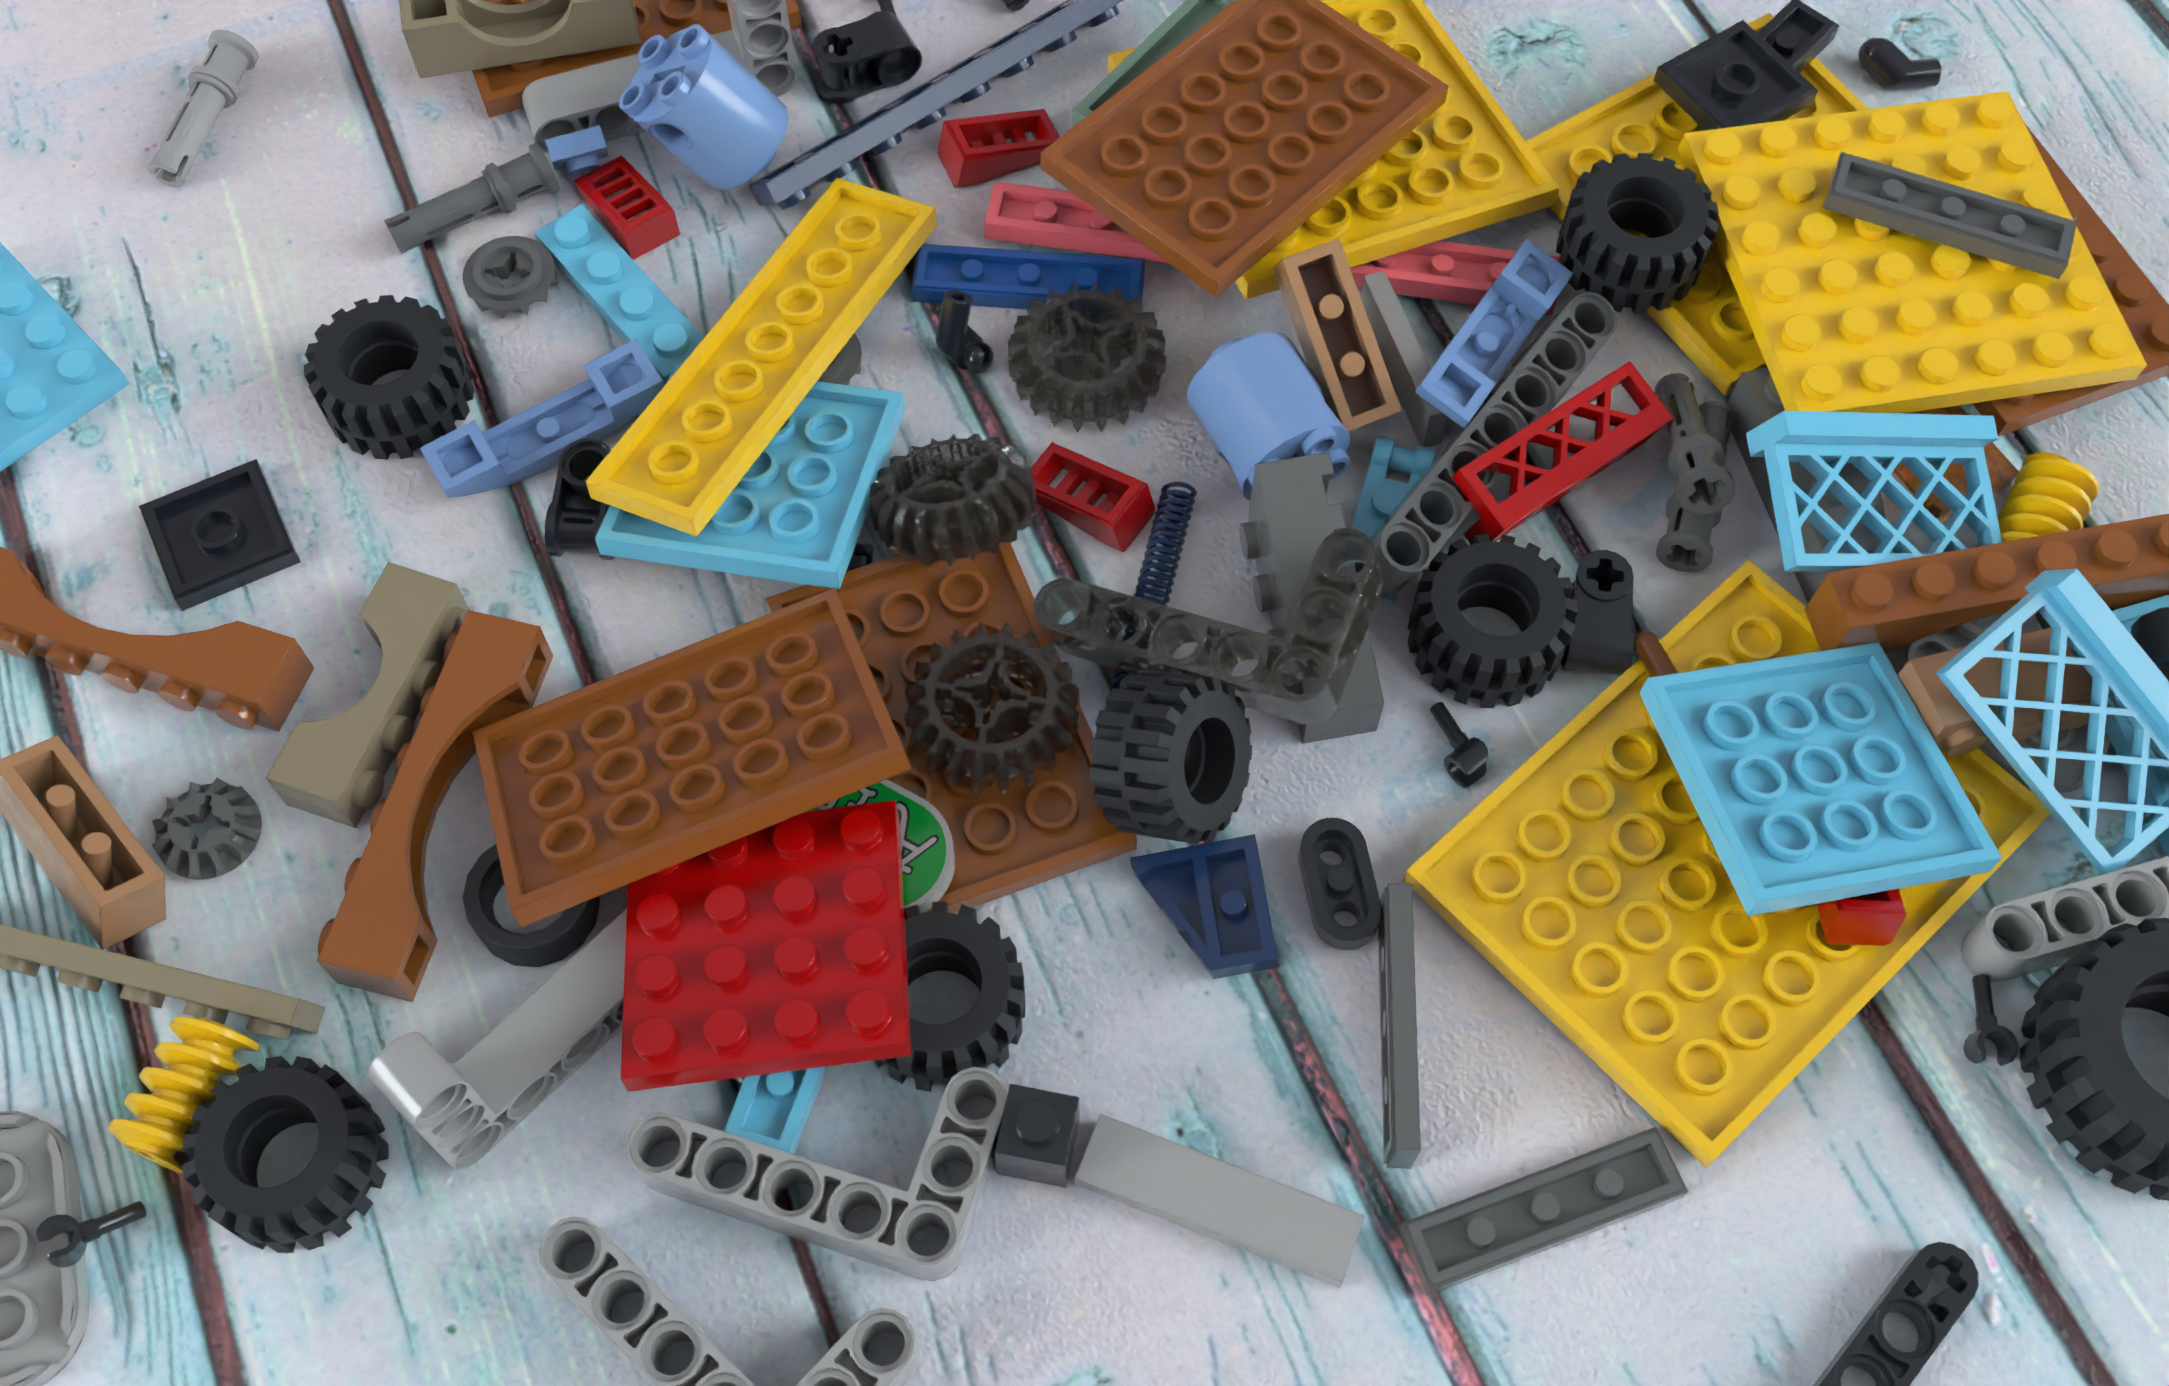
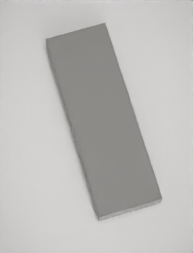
M1380 271L1363 276L1360 296L1396 395L1420 446L1428 448L1441 444L1448 416L1415 393L1431 367L1387 275Z

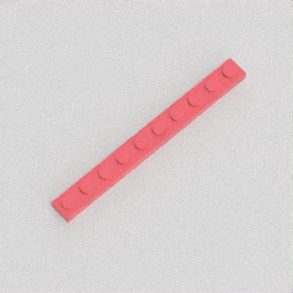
M994 182L984 222L985 239L1168 263L1071 191ZM1436 241L1350 269L1358 289L1362 288L1363 276L1383 271L1384 275H1387L1395 294L1478 305L1517 251ZM1551 256L1556 261H1559V256ZM1557 298L1545 315H1553Z

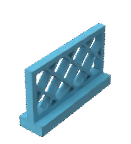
M1782 411L1746 433L1750 457H1765L1785 572L1839 571L1943 553V551L1967 549L1954 536L1963 521L1977 534L1979 546L2002 542L1984 452V446L1998 440L1994 416ZM1789 462H1799L1818 480L1808 495L1792 481ZM1845 463H1852L1870 480L1861 496L1838 475ZM1898 464H1904L1922 481L1913 496L1891 476ZM1950 464L1963 465L1968 488L1964 496L1942 476ZM1827 489L1850 510L1840 526L1817 505ZM1880 490L1902 511L1893 525L1870 505ZM1931 492L1935 493L1953 511L1945 525L1939 522L1923 506ZM1806 519L1829 540L1821 553H1805L1801 526ZM1859 520L1881 540L1874 553L1866 552L1850 536ZM1911 521L1933 540L1926 553H1920L1902 536Z
M2078 569L2044 570L2025 587L2029 592L2025 597L1937 671L1936 675L2099 874L2102 875L2121 869L2169 827V799L2161 806L2144 804L2148 765L2164 766L2169 771V681ZM2037 611L2051 626L2049 655L2020 653L2022 624ZM2004 640L2003 651L1993 650ZM2066 647L2069 648L2075 657L2066 656ZM1983 657L2002 659L1999 698L1980 697L1963 676ZM2019 660L2048 662L2044 702L2015 700ZM2065 664L2082 665L2093 678L2090 706L2061 704ZM2108 697L2117 708L2107 707ZM1988 705L1998 706L1997 716L1992 712ZM2014 707L2044 709L2040 749L2022 748L2012 736ZM2060 711L2089 713L2086 753L2057 750ZM2106 714L2124 716L2134 728L2131 756L2103 754ZM2149 748L2157 758H2149ZM2029 756H2039L2038 767ZM2056 758L2085 760L2081 799L2063 798L2055 789ZM2102 762L2130 764L2127 803L2098 801ZM2070 806L2080 807V818ZM2097 810L2126 811L2123 839L2107 852L2095 837ZM2143 812L2152 813L2143 820Z

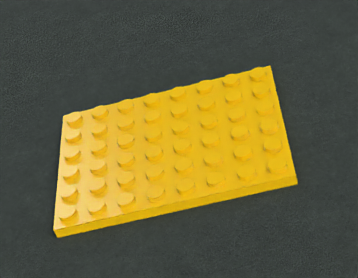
M1749 559L1660 639L1662 646L1678 673L1820 651L1805 612L1806 606ZM1639 658L1631 668H1628L1406 870L1403 881L1406 884H1412V890L1707 1168L2034 832L2050 813L2035 794L1979 748L1957 757H1949L1946 752H1942L2002 857L1990 872L1899 888L1907 915L1893 941L1885 946L1827 943L1820 922L1818 904L1748 916L1639 694L1646 679L1650 677Z

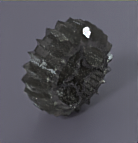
M1072 281L1068 294L1061 295L1050 288L1046 296V303L1031 300L1030 306L1027 309V315L1017 316L1014 334H1011L1008 341V356L1011 358L1008 360L1009 376L1012 378V382L1016 383V392L1019 395L1020 401L1030 400V408L1033 410L1034 416L1049 411V419L1052 421L1054 428L1065 419L1072 420L1073 427L1077 433L1083 427L1084 422H1095V425L1101 432L1107 425L1108 418H1113L1122 425H1125L1129 418V410L1143 413L1148 405V397H1156L1160 389L1162 374L1166 371V356L1164 355L1165 337L1163 336V331L1157 329L1158 322L1155 319L1154 312H1143V305H1141L1139 297L1124 302V295L1119 286L1109 294L1102 293L1097 281L1093 284L1090 291H1079ZM1061 339L1060 343L1052 346L1053 352L1043 356L1052 344ZM1131 356L1132 359L1127 366L1114 374L1113 370L1121 366V360Z
M953 434L948 440L936 441L931 438V442L928 445L922 447L910 446L907 455L891 457L889 467H883L877 471V480L870 487V516L874 530L878 531L880 541L886 544L889 553H900L904 561H914L921 558L925 566H930L937 560H945L949 566H952L957 559L968 557L975 561L976 555L985 551L998 553L999 543H1012L1016 541L1018 531L1030 526V515L1036 511L1034 481L1031 468L1027 466L1025 456L1019 455L1016 445H1003L999 437H992L983 441L979 434H973L966 439H959L956 434Z
M980 622L975 629V637L966 639L963 634L954 629L950 637L952 648L948 649L933 642L929 650L931 662L916 661V666L913 669L916 682L907 683L905 698L906 703L910 706L906 707L904 718L906 727L913 731L910 735L912 747L917 753L926 752L925 762L931 772L946 767V779L952 787L965 776L971 777L972 790L977 794L985 787L986 780H996L999 791L1005 795L1010 789V778L1018 776L1024 784L1031 787L1032 783L1035 782L1034 766L1052 773L1053 769L1057 766L1055 753L1068 754L1072 747V735L1070 732H1076V729L1079 728L1080 713L1076 710V707L1080 704V692L1076 684H1071L1073 680L1072 669L1068 662L1057 663L1058 651L1054 648L1053 643L1037 649V636L1034 635L1032 629L1019 640L1013 638V630L1007 622L1000 629L999 635H988V630ZM1009 675L1029 684L1040 697L1031 696V690L1015 686L1009 680ZM999 691L1000 701L995 705V710H991L989 723L986 725L985 714L988 713L990 705H994L996 692ZM941 717L954 719L955 725L969 728L975 733V742L956 734L946 725ZM1013 735H1021L1013 740L1003 742L1006 738Z

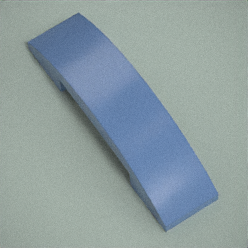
M1526 239L1442 352L1415 393L1458 425L1465 428L1496 385L1495 382L1528 335L1548 311L1574 273Z
M637 338L583 365L589 379L484 432H481L474 420L420 447L447 498L487 492L545 472L559 465L560 456L569 444L579 439L587 438L602 441L638 415L651 403L665 385Z

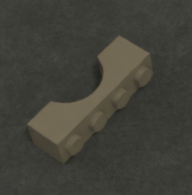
M399 0L402 32L420 79L641 43L634 0H535L517 5H499L483 0Z
M387 563L359 612L373 639L382 649V662L378 677L369 692L357 704L345 712L328 719L297 722L266 777L267 781L286 805L357 828L365 811L376 805L383 791L384 776L404 743L412 738L414 720L420 711L424 693L430 686H435L444 666V650L447 640L452 632L459 631L467 611L470 610L456 583L397 564Z

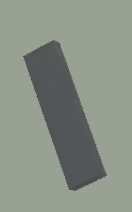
M1845 152L1840 153L1834 165L1822 207L2057 279L2061 277L2068 266L2077 221Z
M1388 883L1380 900L1382 915L1378 926L1384 1164H1387V1168L1411 1169L1421 1151L1412 884Z
M1657 1127L1403 1222L1398 1230L1428 1296L1683 1198L1689 1191Z

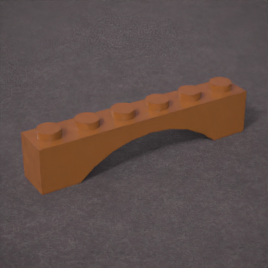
M2169 514L1828 572L1805 608V612L1820 651L1879 642L1884 653L1887 654L1911 642L1951 627L1988 616L2006 613L2029 593L2025 587L2044 570L2078 569L2107 606L2120 609L2169 595Z
M0 547V650L10 655L25 658L30 652L45 657L50 664L72 675L81 676L84 670L101 675L109 684L125 692L136 694L140 688L158 693L164 701L185 711L193 712L199 706L215 711L221 719L241 729L251 730L254 724L278 732L314 670V666L295 638L240 621H234L208 630L169 636L132 635L98 628L68 615L50 602L39 581L12 550Z
M468 610L459 631H454L449 636L444 650L443 669L436 685L430 686L424 693L420 706L421 720L412 741L404 743L398 753L395 766L396 778L387 799L380 800L373 811L369 841L362 857L356 858L347 871L344 884L345 896L335 918L330 919L325 924L319 937V957L317 961L337 984L413 1002L438 941L428 914L424 884L427 843L437 810L456 776L476 753L472 731L533 707L553 658L551 649L540 626Z

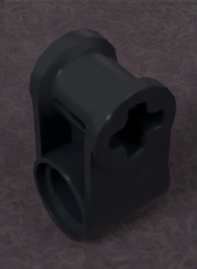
M889 11L875 12L855 22L826 29L814 38L812 45L814 58L820 64V71L816 77L818 94L823 99L832 103L842 104L851 102L860 96L882 88L902 84L910 80L918 72L922 63L920 50L897 16ZM830 45H833L834 52H829ZM844 79L849 80L848 86H845Z
M592 438L579 439L569 444L560 456L553 498L545 519V547L550 556L560 557L564 551L598 553L602 560L614 559L613 556L600 555L595 540L610 505L591 499L586 481H584L611 451L609 446L601 440Z
M1608 550L1593 551L1585 555L1579 562L1575 581L1572 583L1574 590L1570 599L1577 600L1578 614L1574 621V624H1576L1561 660V668L1563 670L1621 676L1628 668H1631L1635 646V625L1632 620L1634 575L1628 561L1616 552Z

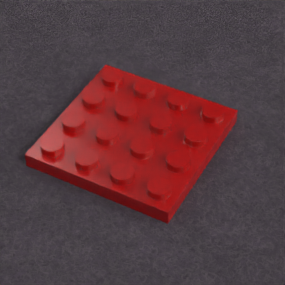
M895 800L804 812L627 884L620 1079L628 1092L911 1056L900 814Z

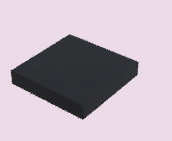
M1744 20L1660 65L1653 80L1704 131L1786 120L1812 105L1818 92L1806 78Z
M257 459L139 506L174 600L182 611L301 562L268 480Z

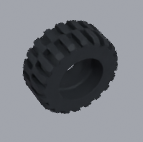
M2151 918L2144 919L2137 926L2124 923L2107 930L2097 940H2091L2042 983L2033 996L2035 1005L2025 1012L2021 1027L2023 1036L2031 1040L2022 1046L2019 1051L2021 1069L2024 1073H2033L2035 1082L2026 1088L2035 1109L2045 1107L2053 1121L2046 1128L2059 1144L2068 1140L2080 1152L2075 1157V1160L2093 1174L2103 1168L2113 1174L2111 1183L2114 1186L2134 1194L2149 1186L2152 1197L2157 1200L2169 1201V1100L2154 1090L2134 1067L2127 1053L2122 1034L2124 1008H2143L2169 1017V919Z

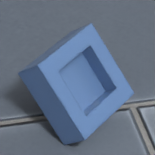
M600 125L545 140L554 170L566 168L568 175L594 170L600 167L598 159L608 156L607 146Z

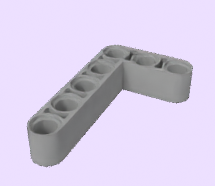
M727 0L732 29L712 34L711 36L776 97L786 94L794 87L798 76L786 0ZM638 54L544 77L529 84L522 94V102L534 141L538 143L541 150L549 153L545 143L546 139L599 125L605 142L646 132L643 127L619 107V99L622 93L630 85L641 65L638 61Z
M2169 856L2003 902L1993 907L1963 938L1961 953L1964 963L1975 975H1988L1991 982L2007 981L2062 965L2091 940H2097L2107 930L2124 923L2137 926L2144 919H2169ZM2117 900L2125 904L2131 911L2132 915L2124 911L2118 904ZM2056 917L2067 922L2073 933L2062 928ZM1994 934L2005 938L2012 946L2013 951L2001 946Z
M627 909L453 1066L418 1032L407 1033L397 1038L375 1058L367 1074L369 1081L453 1169L462 1170L468 1168L484 1157L622 1029Z
M971 1067L961 1070L954 1075L942 1095L908 1192L666 1113L647 1115L635 1123L628 1134L625 1147L628 1160L649 1188L658 1193L920 1280L936 1281L946 1278L955 1271L962 1259L996 1161L995 1150L1007 1093L1004 1083L997 1074L986 1068ZM976 1095L985 1096L996 1105L990 1115L980 1120H969L958 1112L963 1101ZM670 1140L680 1143L678 1155L668 1165L661 1167L648 1165L650 1152L660 1142ZM951 1160L963 1161L972 1168L971 1176L960 1186L945 1187L934 1178L938 1168ZM741 1162L747 1166L745 1176L734 1187L721 1189L712 1185L716 1171L724 1164ZM803 1183L814 1188L812 1198L802 1209L786 1211L777 1206L779 1196L783 1190L792 1184ZM872 1205L880 1210L881 1215L878 1223L868 1232L861 1234L852 1233L843 1227L847 1214L857 1206ZM929 1226L939 1227L949 1235L945 1248L938 1254L922 1256L910 1248L912 1238L922 1228Z
M570 1217L561 1219L547 1230L542 1237L539 1248L540 1264L547 1275L655 1386H755L596 1224L586 1218ZM581 1243H594V1257L586 1268L574 1273L564 1272V1260L570 1249ZM628 1292H642L644 1294V1304L639 1315L630 1322L622 1324L613 1323L611 1313L617 1299ZM880 1308L869 1311L852 1325L796 1386H905L917 1370L921 1355L914 1328L908 1319L896 1310ZM891 1332L898 1334L905 1340L904 1351L893 1364L878 1366L867 1361V1346L877 1335ZM675 1342H692L695 1352L689 1367L679 1374H662L660 1362L665 1350Z

